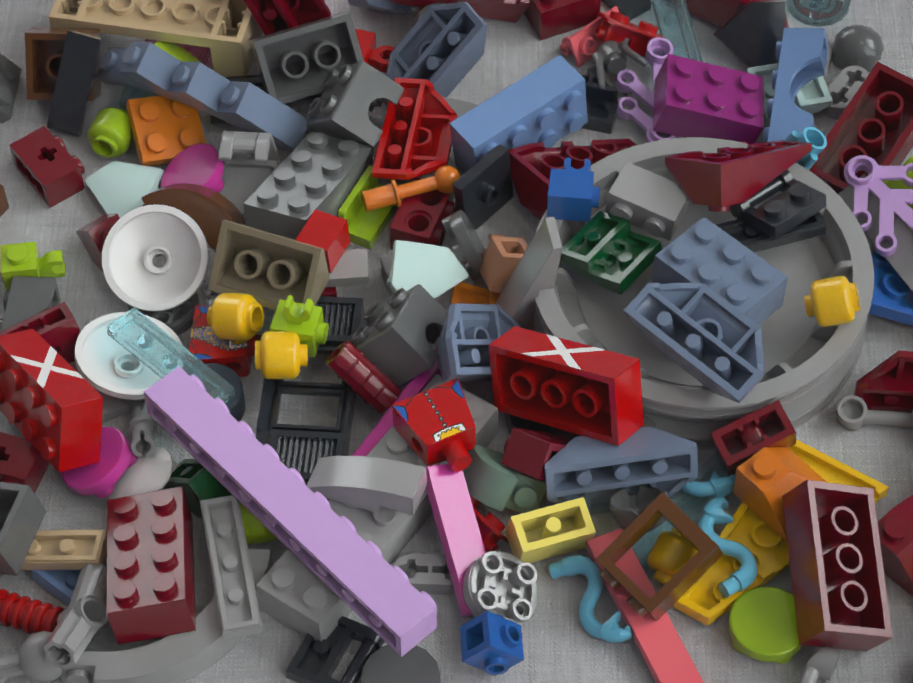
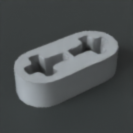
M860 66L844 68L828 87L833 102L831 106L822 110L824 114L829 118L838 120L869 75V72ZM856 81L851 87L848 86L849 83ZM841 98L844 99V102L838 103Z
M405 554L395 562L394 566L400 567L406 574L408 569H416L414 578H409L410 584L419 592L455 594L452 580L445 579L446 570L449 569L444 554Z

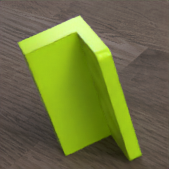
M372 165L368 166L338 210V217L347 220L350 242L370 250L399 208L394 204L369 212L365 211L361 199V191L383 186L378 184V178H372Z

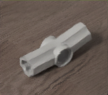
M87 564L81 569L69 606L59 614L57 619L58 625L43 646L46 653L44 658L54 667L59 666L67 670L73 667L96 631L108 622L109 619L106 613L107 567L104 565Z

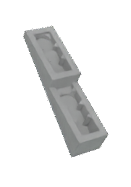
M554 217L544 219L496 301V304L516 320L521 328H532L536 305L535 298L538 297L539 290L552 289L555 285L563 247Z

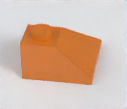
M764 447L737 467L733 493L787 542L782 496L805 480L826 481L790 448Z

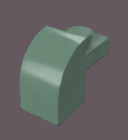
M477 444L468 451L472 458V463L463 470L469 495L503 512L504 507L521 513L538 509L546 491L545 480H538L501 464L504 453Z

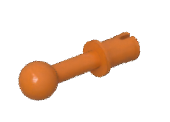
M442 166L435 172L434 176L397 186L393 179L390 180V184L361 191L362 203L365 211L369 212L394 204L396 207H400L401 199L433 190H438L442 193L454 192L453 183L461 176L454 167Z

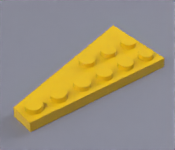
M797 439L796 444L789 447L826 482L873 488L875 503L888 494L889 486ZM744 502L741 503L732 516L733 523H728L719 537L738 542L751 551L757 562L758 569L754 582L742 592L737 591L731 596L725 597L720 592L719 584L728 579L730 574L739 570L741 563L735 557L723 554L674 604L675 609L706 626H709L728 612L737 598L743 593L757 587H762L790 566L787 542Z

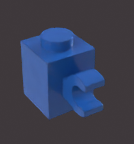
M567 157L564 161V169L551 168L547 217H554L556 220L589 222L591 220L592 208H599L600 187L594 186V172L591 171L590 159H585L584 167L581 169H574L571 167V158Z

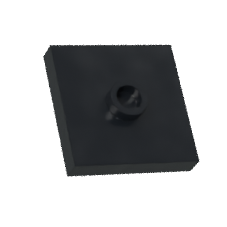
M501 144L493 148L453 183L456 212L462 210L469 218L475 230L514 197L509 149Z

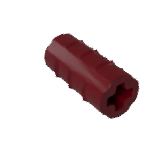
M349 340L340 344L325 362V365L338 378H341L351 388V391H355L364 400V403H368L378 414L390 408L402 392L390 379V376L385 375L376 366V363L370 361L363 354V351H360Z

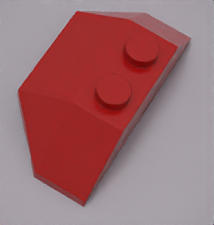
M395 78L394 82L402 86L404 91L396 106L391 102L388 104L382 128L383 132L380 136L372 169V178L413 180L414 178H421L434 173L442 166H448L452 148L449 123L457 119V114L446 100L434 90V86L428 79Z

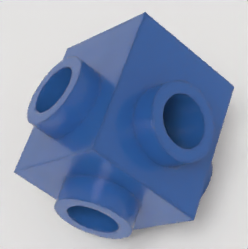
M486 611L459 627L462 662L482 669L488 674L499 675L507 672L509 668L524 660L521 625L505 619L501 615Z

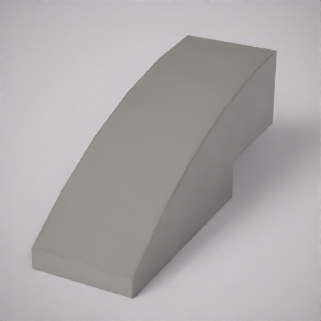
M322 457L318 459L307 487L314 493L316 491L320 492L327 499L378 513L382 506L414 516L427 486L426 467L378 457Z

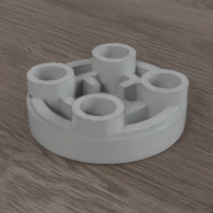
M501 551L487 552L476 559L465 572L463 579L465 602L475 617L489 611L520 625L530 619L537 605V571L531 563L523 562L510 553Z

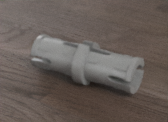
M137 404L131 410V421L128 425V436L132 441L131 450L139 458H142V450H146V457H149L154 453L156 447L154 440L157 437V424L153 420L154 418L148 414L146 404H143V411H140V405Z

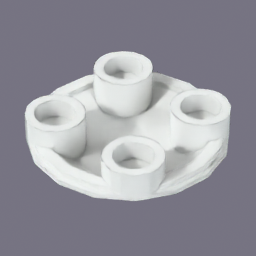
M155 447L154 453L149 457H146V450H142V458L137 457L135 463L126 469L121 478L115 483V488L109 495V499L163 490L171 474L175 471L177 462L164 448Z

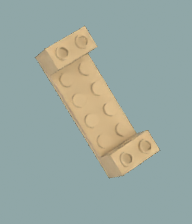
M55 0L48 16L51 28L100 29V33L208 47L211 50L213 70L225 77L248 75L254 58L249 40L261 37L262 34L261 28L243 0Z

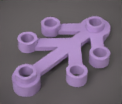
M657 37L651 39L647 45L645 57L652 66L653 92L637 79V75L631 70H622L618 73L616 79L617 89L624 93L632 92L654 111L655 78L667 54L673 55L674 48L672 43L665 38ZM627 79L631 83H625L622 80ZM623 97L619 100L617 106L618 116L625 120L633 119L646 131L645 137L647 142L680 138L679 136L654 131L653 118L638 107V102L634 98ZM628 106L632 110H626L623 107Z
M859 155L850 159L844 168L845 181L854 188L853 214L856 218L865 217L867 219V222L861 225L864 232L868 231L872 224V216L867 211L868 192L871 191L880 200L879 235L875 240V250L880 256L889 257L897 249V239L893 235L894 214L913 231V210L907 205L913 204V189H890L882 181L903 180L905 185L913 187V179L906 175L908 172L913 171V163L905 166H879L871 157ZM863 170L868 173V176L858 178L855 174ZM884 240H888L893 245L888 249H884L879 244Z

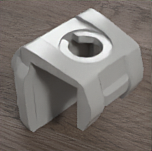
M223 131L219 160L224 161L225 167L221 178L224 181V187L220 194L231 201L243 217H245L243 203L279 166L278 150L271 133Z

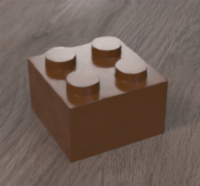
M33 27L25 32L27 100L53 99L68 30L71 29L100 37V29ZM100 53L89 101H94L101 95V80L96 78L100 69Z

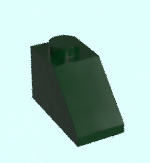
M184 459L181 461L163 488L170 489L182 486L190 511L198 518H203L200 501L232 495L196 459Z

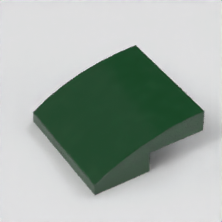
M599 211L563 247L560 259L588 280L622 295L652 264L655 255L662 250V246L659 240L632 232L629 220Z

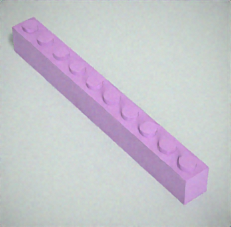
M178 366L144 391L148 414L396 653L403 657L437 628V605L432 597L425 591L419 592L410 584L406 573L396 565L392 567L383 558L382 552L376 544L370 540L367 542L363 540L347 517H339L331 509L329 502L320 492H312L305 485L304 479L296 469L292 467L288 469L280 461L278 454L269 444L263 445L255 438L252 429L243 420L238 422L230 414L228 407L220 398L216 397L214 399L206 392L203 383L197 376L193 374L189 376Z

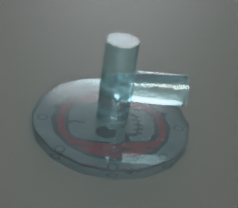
M786 0L785 3L788 12L796 20L806 25L821 27L833 25L841 21L848 14L851 0Z

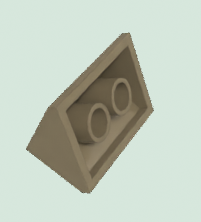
M222 220L208 290L221 294H250L261 306L273 310L277 309L279 300H286L288 295H292L293 301L305 304L307 298L312 299L314 306H316L329 281L323 248L229 220Z

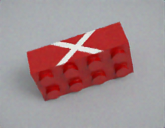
M514 326L489 344L494 406L498 408V411L617 446L621 445L644 426L639 358Z
M34 329L1 335L0 411L6 416L8 422L13 424L23 434L26 441L30 442L58 472L100 462L103 396Z

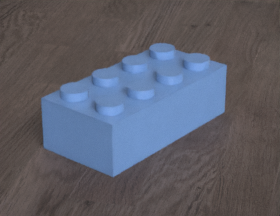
M559 55L449 123L455 166L464 174L499 144L510 150L530 143L543 142L545 148H551L557 141L571 132L580 130L588 122L585 79Z

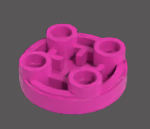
M196 144L190 146L176 155L168 164L162 175L161 187L189 183L202 185L220 193L224 187V181L221 179L225 167L224 161L219 160V152L212 145Z
M102 427L100 462L61 472L62 479L78 495H95L97 498L103 499L113 492L115 483L121 478L126 469L135 463L137 456L132 453L131 443L121 431L113 427Z

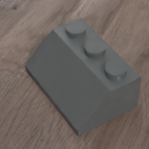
M347 12L249 40L266 92L283 104L324 92L326 87L322 83L332 68L338 69L345 64L351 65L364 61L351 14Z

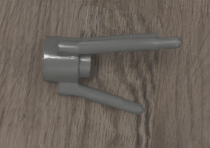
M610 40L602 43L592 55L596 63L599 88L604 89L606 86L604 71L614 74L617 79L618 73L625 70L627 56L644 67L648 65L647 60L630 49L625 41L618 43ZM632 92L624 93L625 97L634 98Z

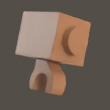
M489 234L488 239L490 241L487 249L483 251L484 259L479 272L489 290L501 294L527 250L528 245L524 238Z

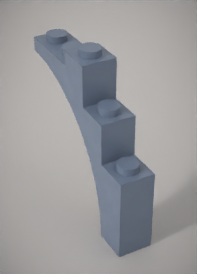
M132 42L128 48H109L99 62L100 69L96 78L107 84L123 85L167 97L213 115L246 132L271 133L277 149L294 150L300 144L307 129L306 124L309 119L252 83L229 81L201 62L180 61L151 42Z

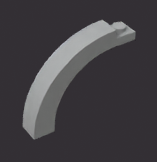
M248 548L260 613L256 585L273 566L271 549ZM215 595L205 609L196 617V631L169 635L154 643L129 650L84 651L73 667L68 670L60 667L62 669L60 677L63 683H183L218 662L243 637L223 640Z

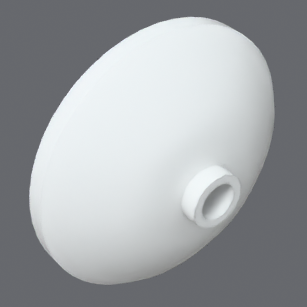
M146 205L128 212L113 225L103 245L102 268L108 285L122 301L144 311H165L185 303L198 291L208 271L209 249L202 230L186 213L171 206ZM159 256H165V265L157 268L155 260Z
M119 312L101 316L84 327L76 340L74 358L79 373L92 387L113 397L137 400L145 399L144 391L178 366L183 369L185 352L179 337L166 324L147 315Z

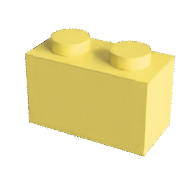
M581 497L511 516L505 533L512 554L523 562L533 563L586 548V541L594 538L596 530L585 499Z

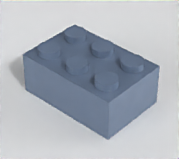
M703 217L655 255L651 283H704L752 321L760 325L783 305L788 277Z

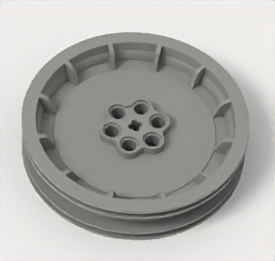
M672 138L643 143L609 155L591 165V171L594 172V186L600 187L599 208H592L591 219L599 211L605 212L608 193L626 161L678 183L665 165V157L691 151H703V154L717 153V148H747L748 144L718 138ZM798 163L790 166L787 170L790 171L794 179L826 194L827 206L819 211L827 226L826 234L755 252V254L785 274L788 280L783 305L759 325L762 329L765 375L740 403L710 391L658 350L624 313V309L648 283L652 282L654 261L620 295L588 280L560 259L554 288L539 290V295L535 298V314L531 329L532 331L639 358L643 414L655 422L656 426L654 428L696 442L697 450H714L711 444L710 433L777 400L780 401L795 429L821 412L840 393L857 365L864 343L866 323L874 290V267L871 250L861 225L843 199L829 185ZM778 191L771 197L756 205L754 208L757 209L758 207L762 206L763 204L773 199L777 195L781 194L782 192ZM689 200L687 211L670 241L662 237L652 236L645 230L631 224L630 229L632 232L661 241L662 249H664L703 217L715 225L736 220L737 218L731 214L730 210L726 212L708 211V206L693 204ZM547 210L545 211V213H544V215H543V217H542V219H541V221H540V223H539V225H538V228H537V230H536V233H537L539 227L541 226L542 222L544 221V219L547 218ZM555 219L562 247L588 222ZM835 276H845L849 283L855 282L861 311L855 312V318L852 322L821 327L816 322L815 316H807L804 295L810 294V286L813 281Z

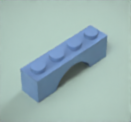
M784 28L782 41H777L776 60L779 61L778 69H773L772 89L775 92L774 98L768 99L767 114L771 120L770 126L764 128L763 142L784 140L792 131L801 133L806 127H815L813 114L796 106L794 100L799 90L806 83L825 75L828 55L825 28Z

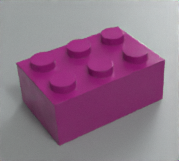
M667 54L655 78L653 130L683 138H718L754 144L764 129V77Z

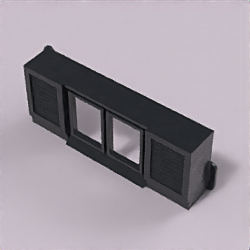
M320 296L316 306L323 308V319L325 323L329 324L326 343L324 345L319 344L316 354H331L344 341H350L352 335L365 325L363 298ZM264 378L256 427V439L263 445L269 444L278 454L280 461L288 469L292 467L300 473L307 486L319 458L348 456L356 392L351 391V388L343 380L342 384ZM282 394L340 397L336 427L278 424Z

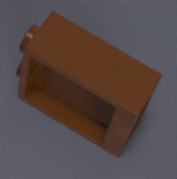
M662 492L596 560L604 568L599 575L615 591L622 586L631 595L626 600L627 603L641 617L649 613L658 621L723 555V552L702 529ZM663 517L698 552L650 599L615 563Z

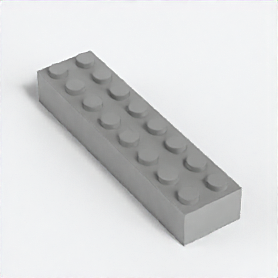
M436 374L422 392L446 382H443L442 377ZM462 388L475 423L476 444L487 448L498 434V408ZM393 426L366 456L402 461L422 467L428 466L417 456ZM445 460V461L440 462V463H437V464H435V465H442V464H448V463H447V461ZM426 488L414 516L382 506L379 512L376 513L334 500L328 501L331 509L339 517L345 516L352 522L357 534L366 542L370 540L377 545L382 552L383 558L389 564L395 560L433 513ZM290 549L283 553L256 585L260 610L306 637L307 633L312 635L315 642L317 640H326L338 626V620L342 616L348 617L353 611Z

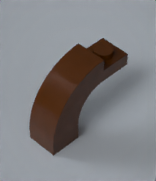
M189 183L172 184L141 197L144 202L142 206L166 205L186 213L198 224L213 253L216 252L222 220L245 225V218L231 201L220 193L202 185Z

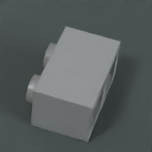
M626 161L608 193L605 212L629 220L631 225L645 230L652 236L662 237L670 241L687 211L690 198L680 184Z

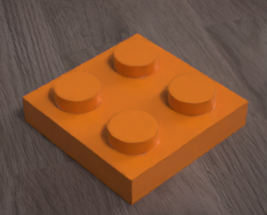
M164 96L128 99L126 108L140 165L169 164L184 149L196 144H206L198 109Z

